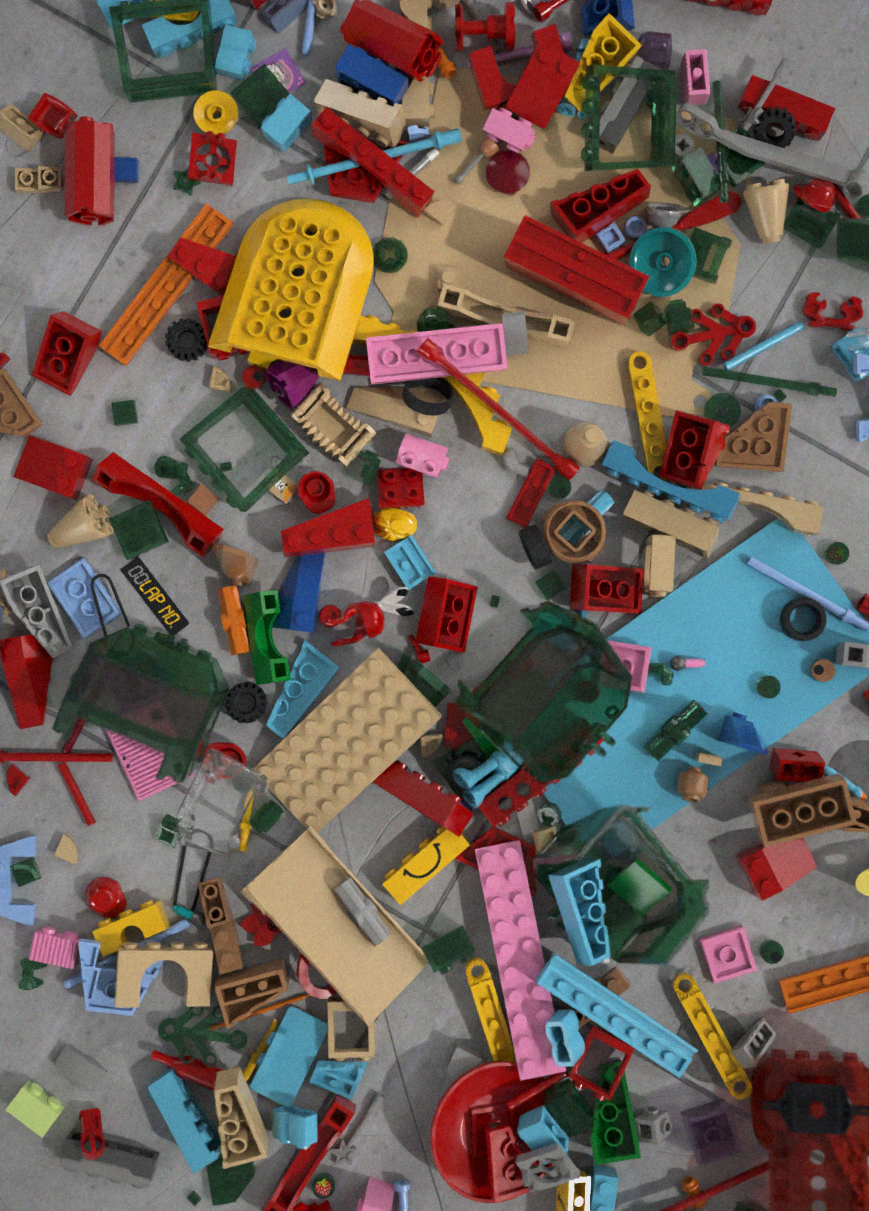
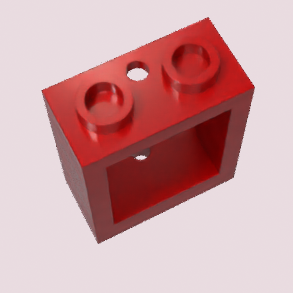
M224 295L196 302L207 345L212 335L208 315L219 312ZM208 347L212 358L218 361L229 359L232 354L239 353L244 355L250 353V351L232 347L231 353Z
M593 1025L584 1043L585 1051L573 1066L569 1078L572 1079L571 1084L582 1090L584 1087L591 1089L594 1097L605 1101L606 1098L611 1100L635 1048ZM594 1037L625 1054L608 1090L577 1073Z

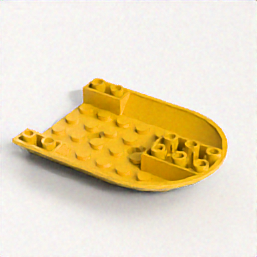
M308 198L280 203L261 214L248 228L241 242L208 347L231 353L232 347L316 368L318 376L341 381L372 278L374 265L372 245L360 222L340 206L327 201ZM296 268H301L305 272L302 276L296 277L292 274V271ZM283 309H288L292 312L288 318L280 317L279 313Z

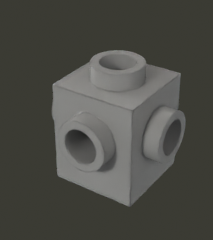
M647 1107L634 1118L638 1142L659 1144L671 1134V1122L666 1110H659L657 1107Z

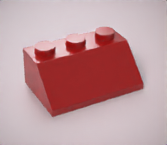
M428 576L415 643L465 653L478 587L446 578Z

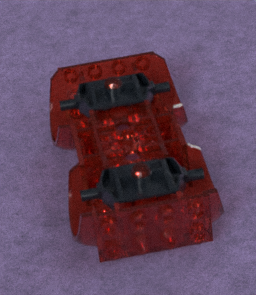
M771 1049V1053H766V1060L754 1067L750 1080L752 1085L750 1113L757 1143L769 1151L770 1209L767 1211H813L812 1204L818 1200L825 1203L826 1211H869L867 1158L869 1157V1067L864 1064L863 1059L858 1057L857 1053L842 1052L843 1056H834L833 1052L818 1051V1055H810L807 1050H795V1054H785L783 1049ZM814 1150H820L824 1153L825 1160L822 1164H815L811 1161L810 1155ZM816 1176L822 1177L826 1182L825 1187L821 1190L815 1189L811 1184L812 1179Z

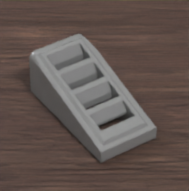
M761 1017L735 1044L731 1053L743 1068L755 1067L777 1034L767 1021ZM759 1030H761L764 1033L766 1038L763 1037Z

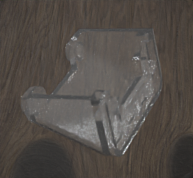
M210 748L176 816L175 823L179 844L231 857L234 849L236 850L240 844L237 828L253 796L260 797L268 789L269 782L266 776L225 753Z

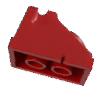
M676 410L659 477L695 489H702L719 454L725 448L726 442L724 437L729 433L730 425Z

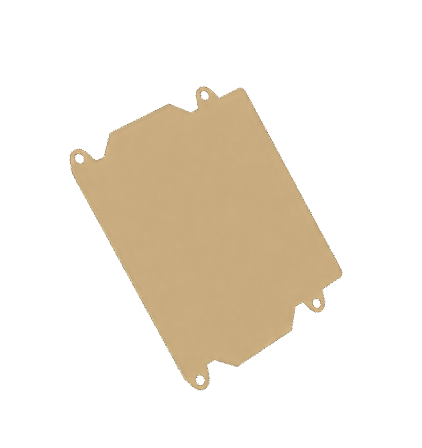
M456 67L455 75L449 79L442 77L439 71L433 100L434 119H430V127L428 129L432 137L436 131L442 133L459 128L462 142L444 146L442 150L435 148L439 155L421 170L416 177L435 191L431 203L448 201L455 204V208L443 225H441L424 213V211L417 218L400 205L394 196L390 199L374 282L393 310L391 323L400 326V330L409 332V330L424 332L481 326L482 324L438 312V302L442 292L437 291L438 266L461 267L460 288L508 307L535 313L553 314L575 321L567 349L527 337L528 353L506 357L508 369L505 371L486 372L482 382L636 410L630 382L628 360L633 353L643 351L651 358L661 415L674 417L676 410L699 416L708 413L713 406L712 395L707 389L691 379L694 366L699 363L700 355L706 352L712 340L688 345L683 351L673 350L670 340L677 332L692 335L709 331L708 328L700 323L693 324L689 321L688 315L695 308L700 309L705 316L726 327L727 321L721 317L713 318L710 315V309L714 304L719 303L724 306V309L729 311L741 244L723 218L695 228L680 230L692 242L696 252L697 263L693 278L683 290L671 296L656 297L643 291L626 326L506 268L504 255L524 215L565 234L550 214L551 201L556 199L559 201L567 198L572 193L583 192L590 189L593 185L604 184L612 178L639 169L651 185L650 196L647 200L614 221L626 239V242L620 247L636 241L629 239L624 233L625 223L630 217L640 216L647 223V231L654 229L647 219L645 211L647 203H670L686 207L689 211L682 214L678 219L679 221L695 208L725 192H736L742 199L744 198L743 191H736L733 188L734 180L743 179L746 186L751 185L752 181L746 172L731 164L733 149L715 139H702L679 126L675 121V114L679 108L643 102L618 147L612 154L590 141L592 136L590 132L591 126L596 119L600 121L603 115L601 109L606 100L611 101L613 98L611 95L599 93L593 100L598 104V114L596 117L581 119L577 115V109L573 117H568L555 109L544 130L534 124L531 125L530 128L536 130L534 133L536 136L535 142L530 149L527 148L526 152L521 149L518 152L529 164L530 177L527 184L515 195L509 196L494 190L487 182L486 166L491 157L483 156L466 174L463 182L457 184L454 180L455 176L460 175L481 153V142L488 134L487 131L483 130V127L491 111L490 109H483L472 70ZM502 75L506 81L515 85L519 78ZM512 112L511 118L519 121L520 116ZM681 112L684 119H692L688 112ZM710 114L716 119L720 129L733 133L737 132V123L733 118ZM701 123L702 129L706 131L711 130L708 123ZM679 134L689 135L694 142L693 151L684 162H676L669 155L670 145ZM502 139L499 142L494 141L499 147L496 153L503 150H511L506 147L508 142ZM433 147L424 149L423 156L427 154ZM711 153L722 155L726 161L724 172L715 178L707 176L702 169L703 160ZM595 235L583 242V244L606 254L594 237ZM630 253L616 260L629 266ZM665 257L663 260V263L666 266H668L670 263V260L667 257ZM714 308V313L721 314V310ZM692 313V318L699 319V315ZM680 339L675 340L677 346L683 345ZM363 345V348L368 353L367 345ZM637 357L633 361L636 368L643 369L646 363L643 358ZM698 395L706 398V405L703 408L694 406L693 400Z

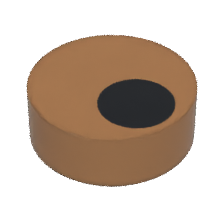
M819 659L811 665L810 672L816 681L827 682L834 677L835 667L831 661Z

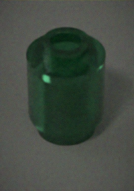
M271 799L269 802H265L250 817L253 821L251 826L259 833L262 831L268 833L282 818L281 815L284 810Z

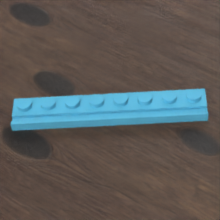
M554 952L551 959L546 962L534 980L537 984L679 1078L692 1061L691 1057L693 1054L698 1052V1049Z

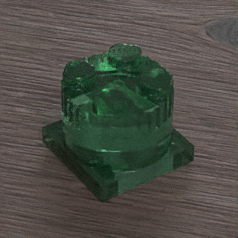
M415 661L404 674L435 708L451 692V689L419 661Z

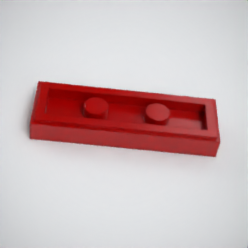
M536 458L506 517L507 520L523 528L527 527L557 468Z

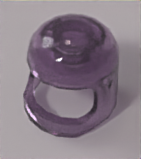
M656 31L642 33L638 39L642 46L636 56L655 66H659L662 70H668L672 54L671 33Z

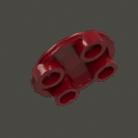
M503 150L494 154L486 166V180L494 190L509 196H513L527 184L530 177V167L527 160L520 153L513 150Z

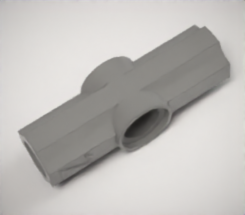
M351 877L334 889L348 909L347 914L357 927H361L374 946H377L391 935L388 928L377 915L378 911L374 903L367 896L364 897Z

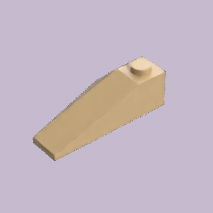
M354 387L347 406L348 410L432 438L439 415H424L409 408L402 399L403 388ZM427 388L408 389L412 395L425 402L442 403L445 400L443 394Z

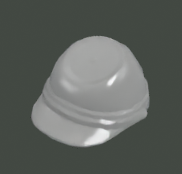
M657 202L647 203L645 208L648 222L653 228H671L677 223L682 214L689 211L682 205Z

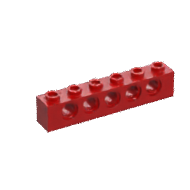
M581 720L521 767L507 781L502 782L489 792L478 807L494 827L496 825L503 826L511 819L510 814L515 810L520 812L529 805L527 802L533 796L535 798L540 797L547 791L545 788L551 782L556 784L565 777L563 773L569 768L574 770L583 763L581 759L587 754L592 756L600 750L601 747L599 745L603 741L587 720ZM575 740L582 742L583 746L579 752L571 750V744ZM557 754H562L565 758L561 766H554L553 757ZM539 768H543L547 772L546 778L543 780L535 779V771ZM524 782L529 785V790L526 794L517 793L516 788L519 783ZM500 798H510V806L508 808L499 807L498 801Z

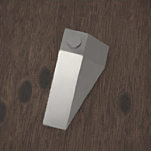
M40 565L25 567L6 575L0 580V589L7 605L52 658L73 649Z

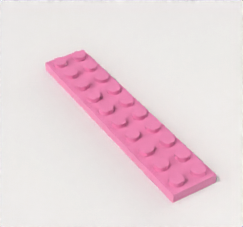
M520 840L475 848L520 1080L565 1072L566 1068L558 1067L553 1059L552 1044L547 1037L545 1029L546 1022L554 1014L551 993L534 981L545 964Z

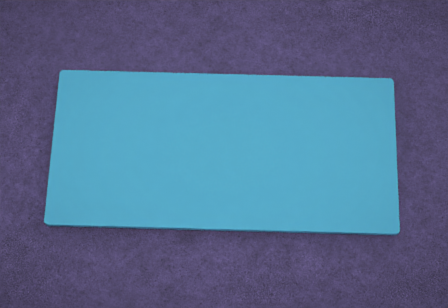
M779 518L773 520L545 681L549 688L508 741L510 746H517L521 742L527 746L531 758L525 761V764H527L583 719L587 720L603 742L599 745L601 747L600 750L592 756L589 754L581 759L583 761L581 765L574 770L571 768L563 773L565 777L556 784L551 782L545 787L547 791L544 793L553 808L560 811V818L589 859H600L601 866L690 803L689 801L682 800V796L677 793L680 772L688 770V767L702 769L701 773L708 776L707 790H709L759 754L718 741L725 715L733 716V712L746 715V720L753 722L768 748L869 676V669L835 665L837 642L869 645V629L864 631L852 623L847 624L840 620L841 617L824 608L827 616L826 626L817 638L809 641H797L788 637L783 632L780 625V613L783 607L789 601L806 597L748 565L747 561L750 556L845 610L848 608L854 611L859 618H863L803 534L792 532ZM807 606L795 608L790 615L791 626L800 633L811 631L816 624L814 611ZM606 640L652 648L645 693L598 685ZM679 655L685 659L705 660V666L675 671L670 666V660L674 656ZM826 659L833 663L835 675L830 681L819 682L812 677L810 668L816 660ZM766 677L774 679L775 688L766 691V695H762L763 693L758 691L760 690L758 689V683L760 685L764 682L763 678L766 680ZM585 681L596 683L600 689L599 699L592 704H585L577 697V688ZM580 740L573 741L571 750L579 752L583 746ZM695 752L720 756L722 764L721 766L695 761ZM562 754L555 755L553 757L554 766L563 765L565 761ZM543 768L537 769L534 774L535 779H545L547 772Z

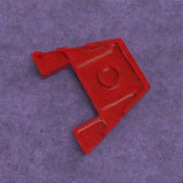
M399 140L396 147L406 145L407 141ZM324 146L326 165L350 159ZM403 155L393 157V159L399 163ZM362 166L328 175L330 195L333 197L375 204L385 187Z

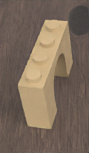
M125 942L123 946H118L114 996L115 1008L139 1007L142 976L149 966L161 960L174 961L185 970L184 1002L186 1007L210 1006L213 949L211 946H207V943L195 942L193 946H184L182 942H172L170 946H161L159 942H149L147 946H137L135 942Z

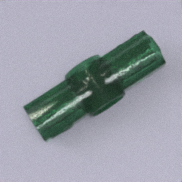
M692 700L677 715L668 719L660 728L661 731L644 748L653 758L659 761L675 745L678 746L690 735L691 730L705 718L707 712L700 704Z

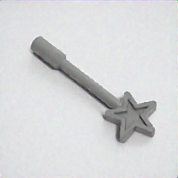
M782 59L773 74V79L755 108L752 109L750 107L747 115L739 120L743 124L742 128L745 131L752 124H759L758 117L763 113L761 107L777 81L782 78L791 63L789 59Z
M377 1092L367 1108L368 1111L348 1142L346 1143L345 1139H342L340 1147H331L330 1152L337 1156L336 1166L343 1161L349 1165L353 1164L351 1154L356 1151V1146L352 1145L371 1115L381 1105L385 1098L383 1094Z

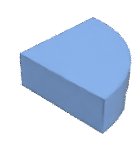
M417 125L407 127L409 143L431 137L426 126L423 129H419Z

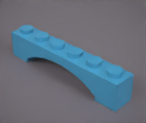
M613 440L602 463V466L606 469V474L618 478L619 475L627 478V483L636 487L639 484L648 487L647 491L659 496L662 493L668 496L667 500L677 505H680L681 502L690 505L688 509L698 514L704 511L710 514L709 518L719 523H722L723 520L730 522L741 499L740 493L719 484L716 489L710 490L686 489L669 484L651 474L635 458L637 453L634 448Z

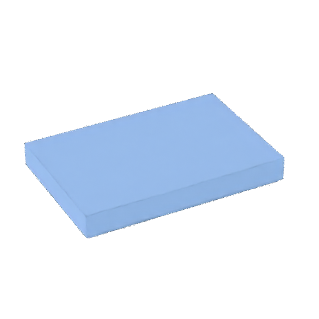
M82 558L47 582L48 587L84 639H87L102 628L90 587L91 580L97 574L86 558ZM97 578L94 581V589L104 625L106 626L122 615L101 580Z

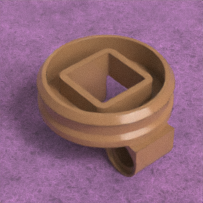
M567 501L560 505L556 502L541 519L544 524L543 538L548 550L559 560L568 563H580L583 561L591 563L605 547L606 526L604 519L595 507L586 502ZM572 515L591 531L576 548L558 534V531Z

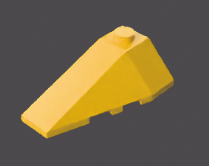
M610 13L593 30L580 60V65L564 96L580 113L623 70L642 46Z

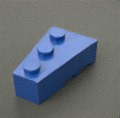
M348 45L335 66L338 83L356 89L355 94L363 91L371 96L373 100H377L378 97L386 99V104L394 106L395 103L399 104L409 88L408 78L401 70L389 68L383 60L368 56L367 52L360 47L354 48Z

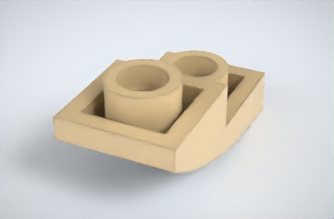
M38 166V169L15 168L16 193H51L61 191V168Z

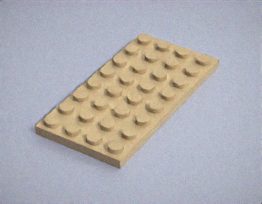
M378 648L264 757L252 771L306 829L311 826L318 833L443 715Z

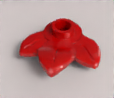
M251 902L253 913L248 915L241 922L240 926L245 931L255 934L254 946H266L271 943L274 935H278L282 931L278 927L272 926L271 919L267 914L264 915Z

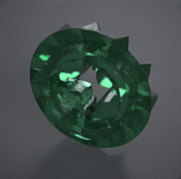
M393 236L390 238L383 237L379 242L375 243L373 260L375 266L382 272H397L407 262V248L401 240L395 239ZM395 248L394 256L396 259L389 257L385 260L386 253L384 250L391 251Z

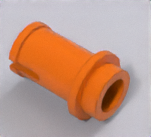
M438 48L442 56L437 67L440 69V75L449 79L455 75L456 65L450 62L442 48Z
M693 1176L686 1177L682 1181V1190L687 1193L688 1197L701 1192L699 1181ZM704 1199V1201L693 1205V1208L701 1209L707 1204V1201Z

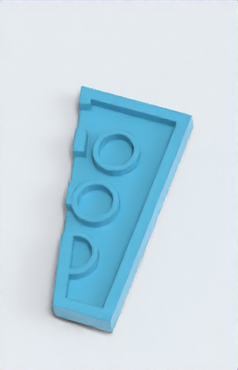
M304 640L299 656L293 664V669L290 673L291 680L285 682L283 691L277 699L266 723V726L282 739L294 729L341 669L306 640Z

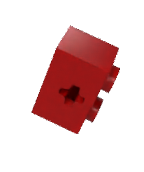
M773 748L769 769L776 780L807 782L823 777L826 762L817 751Z

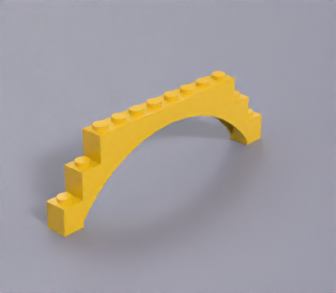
M360 315L352 344L367 345V337L414 333L416 331L409 330V332L400 330L401 327L394 323L388 322L386 325L379 322V319L372 315H367L366 317ZM250 352L247 361L251 366H257L266 371L271 365L285 360ZM485 373L467 374L465 376L480 387ZM440 377L451 386L469 410L483 442L481 449L502 456L512 431L509 423L500 419H496V422L492 421L494 411L478 399L476 395L471 393L467 387L465 388L458 382L456 377ZM488 386L480 387L482 391L498 403L500 394H497L496 389Z

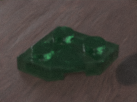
M740 125L738 128L732 131L733 133L752 138L750 134L742 128L743 125ZM722 144L720 171L733 188L767 163L747 157Z
M221 1154L216 1160L206 1166L213 1206L237 1201L255 1175L254 1161L223 1169V1156Z

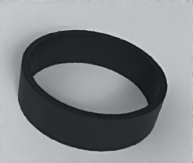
M429 378L405 381L402 399L412 410L424 415L435 416L444 414L449 410L454 394L451 386L443 379ZM415 386L433 388L443 394L447 401L442 403L425 402L412 395L408 389Z

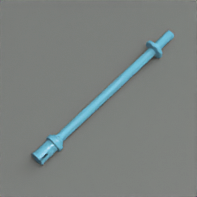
M459 128L442 133L436 131L431 138L383 151L393 158L431 147L442 150L444 146L461 143L462 137ZM351 159L312 169L307 164V171L286 177L289 185L310 180L311 185H314V178L356 168L360 165Z

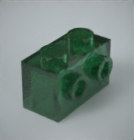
M702 147L681 158L671 168L675 178L682 185L687 198L694 207L715 196L725 187Z
M463 926L422 947L434 973L440 972L441 975L453 970V964L459 961L461 964H464L473 959L472 954L476 952Z
M569 1078L545 1090L544 1107L553 1115L557 1124L566 1132L569 1138L593 1127V1110Z

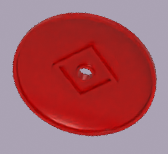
M492 1061L466 1071L448 1087L441 1097L432 1118L430 1148L439 1174L455 1192L476 1202L495 1203L490 1198L485 1129H489L492 1123L496 1122L498 1126L507 1124L511 1127L520 1150V1155L531 1151L530 1147L519 1137L517 1132L520 1115L543 1105L563 1130L560 1104L552 1087L511 1111L506 1106L505 1102L544 1080L542 1076L520 1080L517 1062ZM539 1160L533 1162L531 1166L539 1164ZM548 1163L543 1166L551 1167L553 1163ZM539 1172V1173H536V1174H537L539 1177H542V1178H543L546 1173H545V1172ZM512 1197V1198H509V1199H506V1200H502V1201H499V1202H505V1201H508V1200H512V1199H514V1198H516V1197Z

